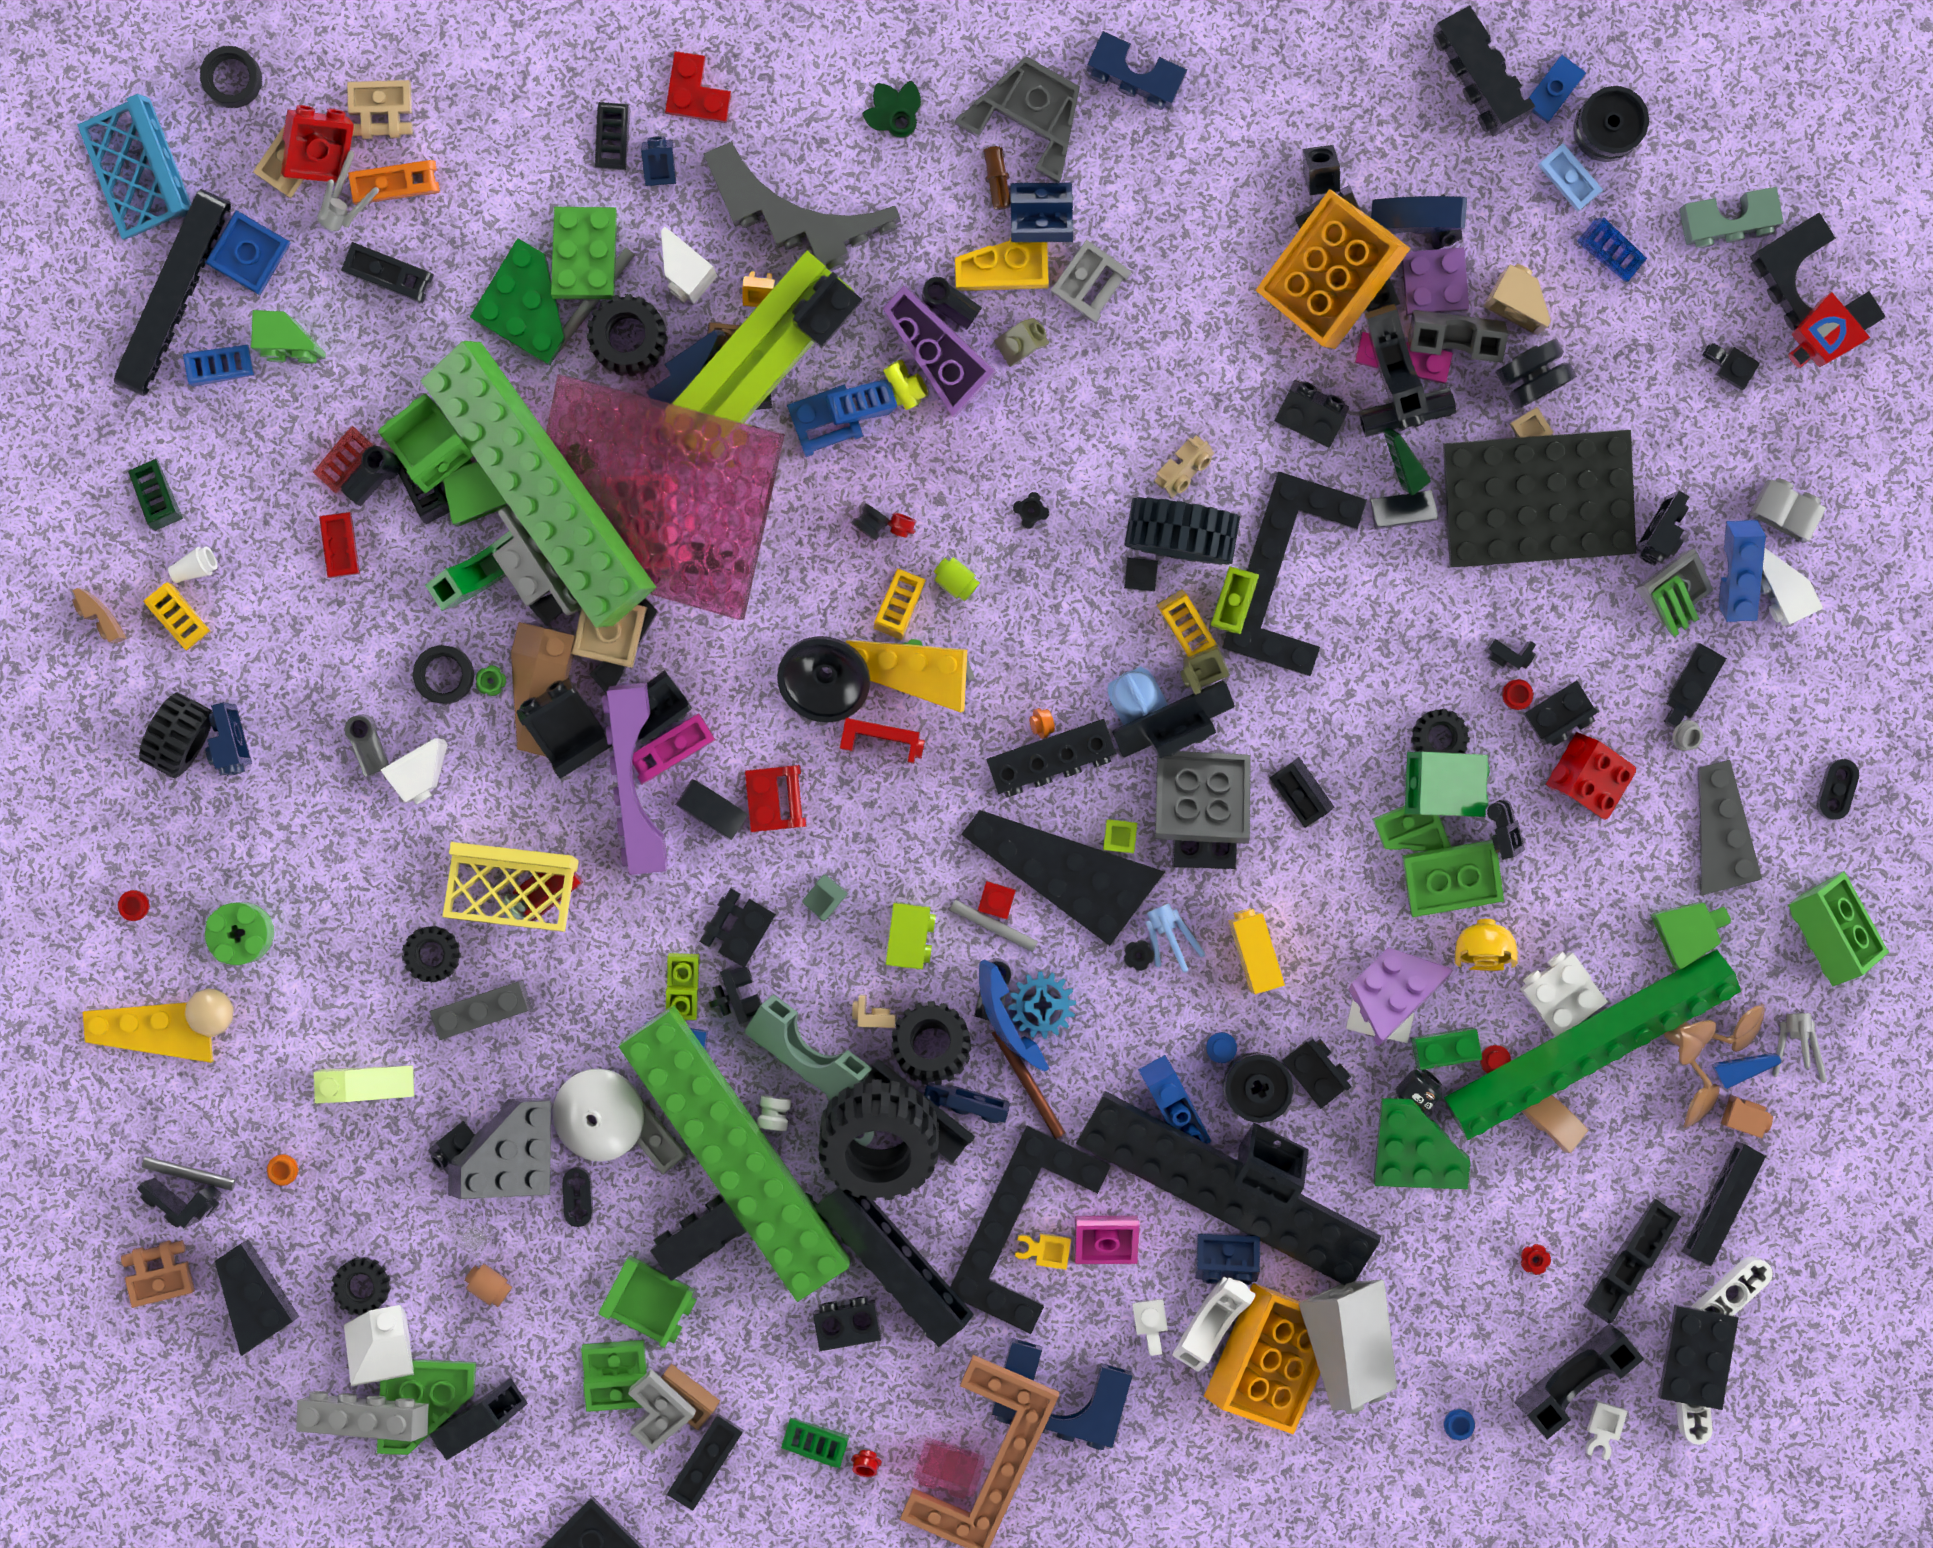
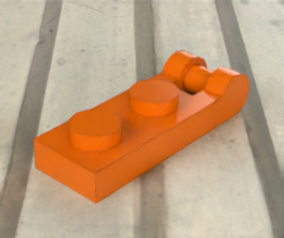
M426 160L348 172L353 204L357 205L374 187H377L379 192L369 203L440 193L439 182H435L434 172L437 171L436 161ZM413 174H422L423 183L414 184Z

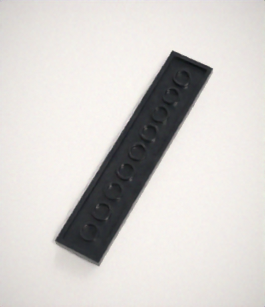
M1104 1091L1077 1139V1145L1250 1236L1260 1237L1261 1242L1345 1286L1356 1281L1380 1243L1381 1236L1303 1194L1299 1195L1291 1210L1287 1211L1234 1185L1236 1159L1107 1091Z

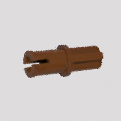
M988 147L983 150L987 168L985 181L990 185L993 208L995 210L1007 209L1011 204L1007 184L1010 176L1009 173H1006L1003 147Z

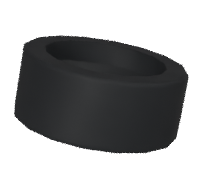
M222 46L212 50L204 58L200 67V82L203 90L217 104L226 108H240L248 105L257 97L262 86V73L258 63L245 50L236 46ZM228 59H236L242 62L249 72L247 86L235 95L221 93L213 82V73L216 67Z
M438 645L428 648L419 655L414 664L412 676L416 689L424 698L434 703L451 704L458 702L468 694L473 686L474 670L472 662L465 653L452 646ZM442 656L454 659L459 664L462 672L461 682L458 687L447 693H439L431 689L425 677L426 668L429 663L435 658Z

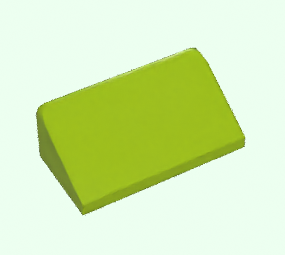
M1229 566L1211 622L1213 628L1241 634L1259 574Z

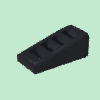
M598 102L595 168L626 170L631 112L628 104ZM606 114L622 115L621 120L605 119ZM605 127L621 128V133L604 132ZM604 140L620 141V146L603 145ZM603 152L619 153L620 159L602 158Z
M401 463V469L398 474L423 523L429 524L449 513L448 501L440 485L437 484L433 488L434 493L419 500L418 496L424 492L419 486L413 489L412 484L415 482L410 477H407V469Z

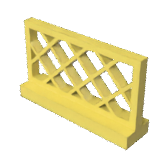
M458 842L450 843L449 854L452 855L442 917L565 932L574 872H577L578 859L571 855ZM459 864L471 865L477 873L464 885L458 878ZM477 866H484L486 868L480 871ZM494 868H500L507 878L493 888L485 878V875ZM507 869L516 871L510 874ZM524 871L531 872L537 882L523 892L514 879ZM537 873H544L545 875L540 878ZM554 875L565 876L563 888L553 895L545 885V882ZM481 879L489 889V892L476 902L467 889ZM511 882L520 895L505 905L497 892ZM541 886L549 896V899L536 909L527 896ZM464 893L472 905L463 913L452 912L454 899ZM494 896L502 909L493 916H486L480 906ZM562 896L561 904H559L557 899H559ZM524 900L532 910V913L523 920H518L513 916L510 909ZM552 903L559 910L558 924L546 923L540 915ZM474 910H477V912H478L480 915H475V914H471V913H472ZM506 913L509 918H501V916ZM534 917H537V919H538L540 922H535V921H531V920H532Z

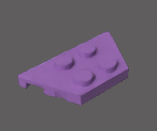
M1388 947L1352 982L1348 990L1353 1000L1359 1005L1364 1021L1370 1023L1375 1033L1373 1038L1375 1043L1380 1046L1448 979L1453 970Z

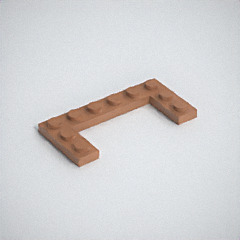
M973 1355L961 1380L960 1387L1014 1409L1016 1413L971 1512L913 1488L901 1513L900 1520L965 1548H990L1057 1402L1059 1392Z

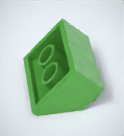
M1845 871L1804 892L1788 904L1792 918L1801 928L1808 947L1814 952L1821 965L1823 974L1828 978L1832 987L1863 976L1889 953Z

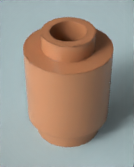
M484 1263L480 1268L474 1265L464 1280L469 1283L466 1290L489 1306L493 1304L499 1307L512 1289V1286L507 1283L508 1279Z

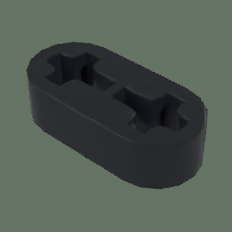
M575 1167L565 1173L562 1181L564 1217L571 1226L582 1227L589 1223L593 1217L592 1180L587 1170ZM574 1173H579V1177L585 1179V1184L580 1186V1195H575V1186L568 1182L574 1177ZM576 1199H580L581 1209L587 1210V1215H584L581 1221H577L576 1216L570 1214V1211L576 1208Z

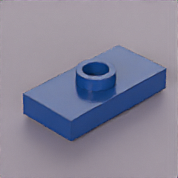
M1562 54L1529 98L1535 105L1532 112L1548 124L1586 72Z

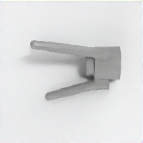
M353 151L348 152L334 191V181H328L322 206L317 215L318 222L326 229L332 231H339L342 225L349 228L352 220L379 192V189L374 187L349 213L346 210V203L338 199L354 157Z
M1811 1013L1786 1014V1022H1780V1036L1776 1054L1782 1060L1787 1033L1790 1032V1039H1801L1804 1067L1809 1069V1038L1820 1080L1822 1083H1825L1827 1078L1815 1033V1022L1812 1021ZM1781 1064L1773 1067L1772 1075L1774 1077L1778 1076Z

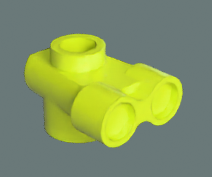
M903 359L897 360L883 369L889 383L891 382L893 386L892 390L898 406L903 404L905 410H908L918 405L922 398L928 396V389L923 378L918 373L909 376Z

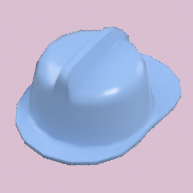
M1141 666L1135 670L1123 673L1117 679L1108 683L1110 701L1123 725L1167 706L1166 699L1155 678L1147 669Z

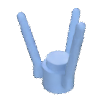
M1170 903L1147 912L1150 920L1145 923L1149 930L1156 967L1161 966L1156 934L1157 929L1159 934L1166 933L1184 973L1188 971L1185 959L1172 932V929L1176 928L1175 923L1199 956H1205V952L1200 947V944L1180 918L1178 910H1172Z

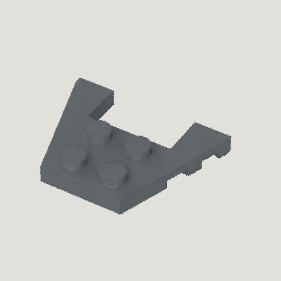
M1026 56L997 81V84L987 93L979 97L969 109L961 113L956 118L955 125L979 138L993 112L997 111L1050 141L1037 163L1035 171L1059 184L1063 174L1080 86Z

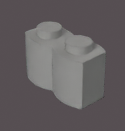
M1777 478L1775 481L1772 479L1766 481L1749 515L1802 543L1809 542L1826 510L1820 504L1821 499L1807 492H1804L1803 495L1798 494L1792 490L1793 484L1781 478Z

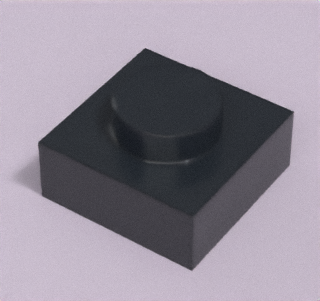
M1127 557L1124 589L1155 592L1158 560Z

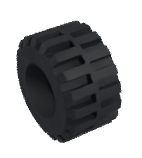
M625 294V297L614 295L612 300L607 302L605 299L600 303L601 307L598 310L595 308L592 312L593 318L591 321L588 320L587 324L589 333H586L587 341L590 344L589 348L599 363L610 372L613 371L620 376L628 374L630 377L637 376L636 373L639 372L643 374L648 372V368L652 365L655 367L659 363V357L664 356L666 351L664 347L668 342L666 325L656 308L651 303L646 302L644 298L640 296L635 298L632 294ZM626 318L638 320L645 329L643 343L631 352L615 350L609 339L612 327L618 321Z
M179 692L171 695L157 710L146 729L140 745L139 760L174 779L182 775L193 763L206 741L211 728L209 714L213 713L212 710Z
M928 1001L926 1006H922L921 1003L915 1004L916 1009L910 1011L908 1008L903 1012L904 1017L902 1019L898 1018L895 1023L897 1026L896 1030L893 1029L892 1031L893 1042L891 1044L896 1061L904 1074L907 1073L910 1079L915 1082L917 1079L924 1085H929V1082L941 1085L942 1080L945 1079L950 1082L955 1079L954 1074L957 1072L959 1074L962 1073L964 1070L963 1065L968 1063L970 1059L969 1052L971 1051L972 1044L966 1022L954 1008L950 1010L947 1004L941 1003L938 1006L935 1005V1001ZM931 1028L943 1030L950 1038L949 1047L944 1054L937 1058L927 1059L915 1053L913 1044L916 1037L922 1031Z

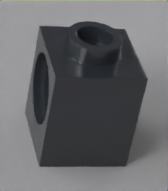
M1334 145L1303 149V173L1310 196L1326 194L1329 189L1334 192H1340V164Z

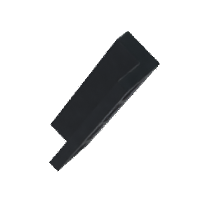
M877 1059L871 1065L872 1070L865 1079V1084L872 1083V1080L882 1079V1083H890L891 1080L899 1082L900 1087L905 1088L909 1086L916 1090V1096L920 1094L924 1096L881 1060ZM925 1097L929 1101V1106L934 1108L937 1122L939 1123L938 1155L952 1165L965 1147L974 1140L975 1136Z
M1736 1141L1681 1252L1712 1266L1766 1155L1746 1144Z

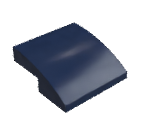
M1072 182L1059 184L1010 183L1011 242H1073Z

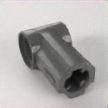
M362 714L348 719L345 723L344 731L347 738L351 741L362 773L366 777L380 772L381 769L389 765V762L376 731L377 727L374 719ZM358 720L364 721L368 726V732L363 738L357 736L353 729L354 724Z

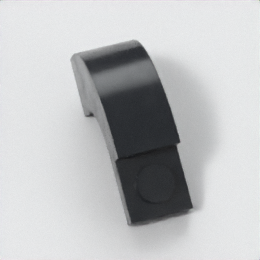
M1395 304L1364 313L1376 363L1398 420L1401 421L1429 412L1423 386L1411 361Z

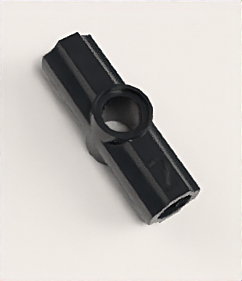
M1450 387L1426 393L1425 398L1429 412L1401 421L1398 420L1391 403L1359 411L1365 438L1381 434L1387 427L1403 431L1407 427H1418L1424 425L1426 421L1457 413L1456 403Z

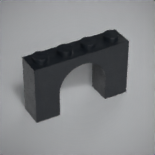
M1820 212L1750 256L1753 261L1750 265L1754 274L1759 279L1764 278L1769 286L1767 293L1774 304L1781 305L1786 313L1784 320L1792 331L1799 326L1812 310L1811 307L1802 301L1797 292V270L1806 257L1836 239ZM1870 291L1845 306L1864 330L1886 317Z
M1609 1323L1514 1403L1532 1425L1548 1440L1571 1421L1565 1410L1573 1398L1585 1387L1598 1378L1611 1373L1621 1379L1640 1364L1644 1358L1629 1339Z

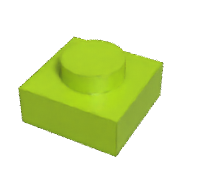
M1106 819L1103 850L1134 854L1138 823Z

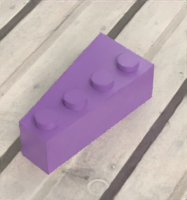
M903 285L883 307L884 312L926 374L951 416L956 417L993 378L997 371L906 286Z

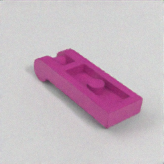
M699 713L634 752L632 762L639 774L637 778L641 785L716 740ZM650 754L657 763L651 768L648 767L644 760Z

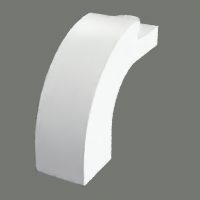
M1223 1277L1197 1311L1172 1356L1199 1372L1209 1363L1229 1326L1241 1312L1251 1305L1256 1294L1251 1292L1243 1282Z

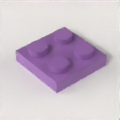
M1464 247L1411 251L1406 254L1402 260L1406 315H1412L1413 310L1435 313L1469 310Z

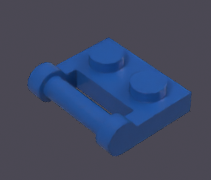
M845 384L787 405L805 457L814 455L816 450L852 437L855 440L864 437L859 421L850 422L849 426L810 440L808 438V431L833 423L825 396L846 390ZM840 400L844 415L848 414L844 400Z

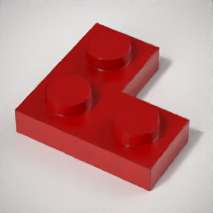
M675 51L665 113L727 123L731 91L702 87L706 57Z

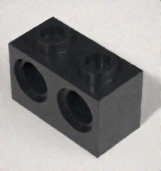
M1173 840L1172 867L1236 869L1237 843H1228L1227 852L1222 856H1217L1212 851L1213 842L1196 841L1197 850L1195 853L1186 855L1180 847L1182 840Z
M859 1296L849 1299L850 1304L838 1306L837 1301L819 1304V1310H814L813 1312L819 1352L881 1341L882 1335L876 1301H868V1296ZM859 1312H865L870 1316L871 1322L865 1327H860L855 1324L854 1315ZM830 1317L836 1318L840 1323V1329L836 1332H828L823 1327V1321Z

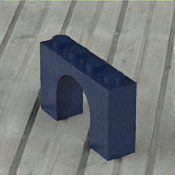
M1011 1338L1003 1368L1034 1381L1042 1353V1346ZM1101 1363L1094 1391L1087 1405L1080 1411L1070 1415L1051 1413L1042 1433L1045 1430L1057 1433L1056 1437L1070 1442H1074L1075 1438L1087 1441V1446L1098 1450H1104L1105 1446L1113 1448L1132 1380V1372ZM994 1401L992 1415L997 1416V1421L1010 1425L1016 1410Z

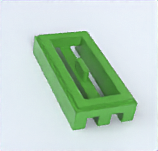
M1677 575L1652 593L1666 628L1672 636L1676 637L1679 634L1678 628L1682 627L1684 630L1688 628L1689 620H1692L1694 623L1699 620L1685 584ZM1673 587H1675V589H1676V591H1677V594H1678V596H1679V598H1680V601H1681V603H1682V605H1683V608H1684V610H1685V613H1683V610H1682V608H1681V606H1680V603H1679V601H1678V599H1677V597H1676V594H1675V592H1674V590H1673ZM1664 593L1667 594L1677 619L1675 621L1663 597Z

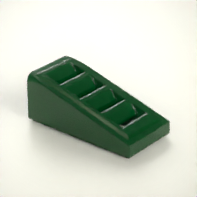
M1387 427L1383 433L1400 486L1410 495H1414L1430 483L1431 478L1401 434Z
M156 458L128 471L147 525L156 531L183 519L163 470ZM154 472V478L143 483L140 482L139 478ZM155 485H159V489H156L148 494H146L144 491ZM163 496V501L152 506L150 505V501Z

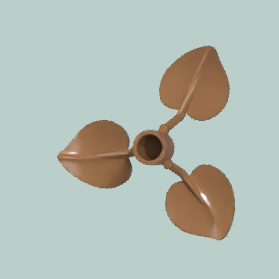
M1763 1003L1748 1010L1738 1021L1733 1035L1729 1037L1716 1034V1023L1712 1020L1701 1021L1691 1025L1685 1022L1676 1029L1664 1033L1666 1039L1679 1047V1062L1683 1065L1690 1063L1704 1082L1703 1088L1695 1094L1689 1105L1683 1128L1686 1129L1703 1119L1714 1107L1720 1092V1087L1717 1084L1712 1085L1695 1059L1700 1055L1702 1049L1711 1038L1732 1044V1050L1735 1052L1746 1048L1755 1039L1763 1023L1765 1005Z

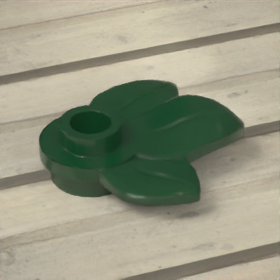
M909 81L898 92L886 84L877 83L873 93L875 107L869 108L862 113L866 123L876 131H889L896 138L909 137L916 129L917 119L915 114L921 106V96L917 86L913 81ZM899 118L906 119V127H897L895 124L896 120Z

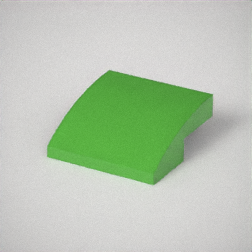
M644 1340L582 1344L586 1412L643 1408L628 1392L630 1387L647 1373Z

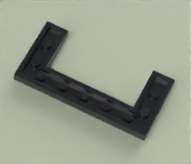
M1278 471L1246 570L1259 574V578L1241 634L1227 631L1222 649L1309 677L1311 676L1320 647L1261 628L1298 511L1357 530L1367 499Z
M1027 1125L950 1288L963 1302L1031 1334L1044 1308V1304L989 1279L993 1268L1042 1167L1098 1194L1111 1165Z

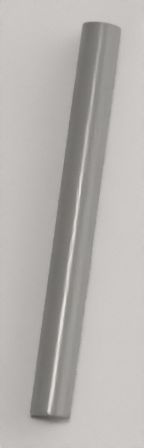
M626 247L616 259L615 280L635 256ZM585 299L563 327L565 341L559 352L600 299Z

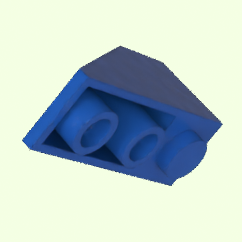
M1166 1055L1138 1069L1168 1124L1206 1144L1212 1142Z

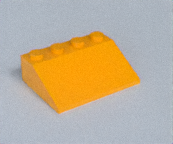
M1329 189L1255 291L1321 346L1336 349L1409 252L1410 248L1383 226Z
M1253 1283L1250 1291L1256 1295L1251 1305L1239 1314L1203 1397L1224 1411L1294 1435L1319 1378L1320 1370L1298 1304L1300 1301Z

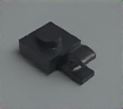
M1712 343L1711 346L1707 345L1702 354L1703 357L1720 366L1715 375L1741 390L1746 388L1760 362L1735 347L1731 348L1729 353H1727L1715 343Z

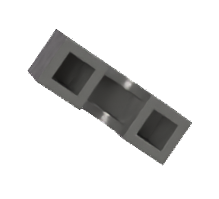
M1413 310L1408 344L1410 351L1441 355L1442 349L1450 348L1465 351L1471 355L1472 359L1503 363L1508 330L1505 321Z
M520 980L429 1012L440 1041L527 1012L533 1008L524 981Z

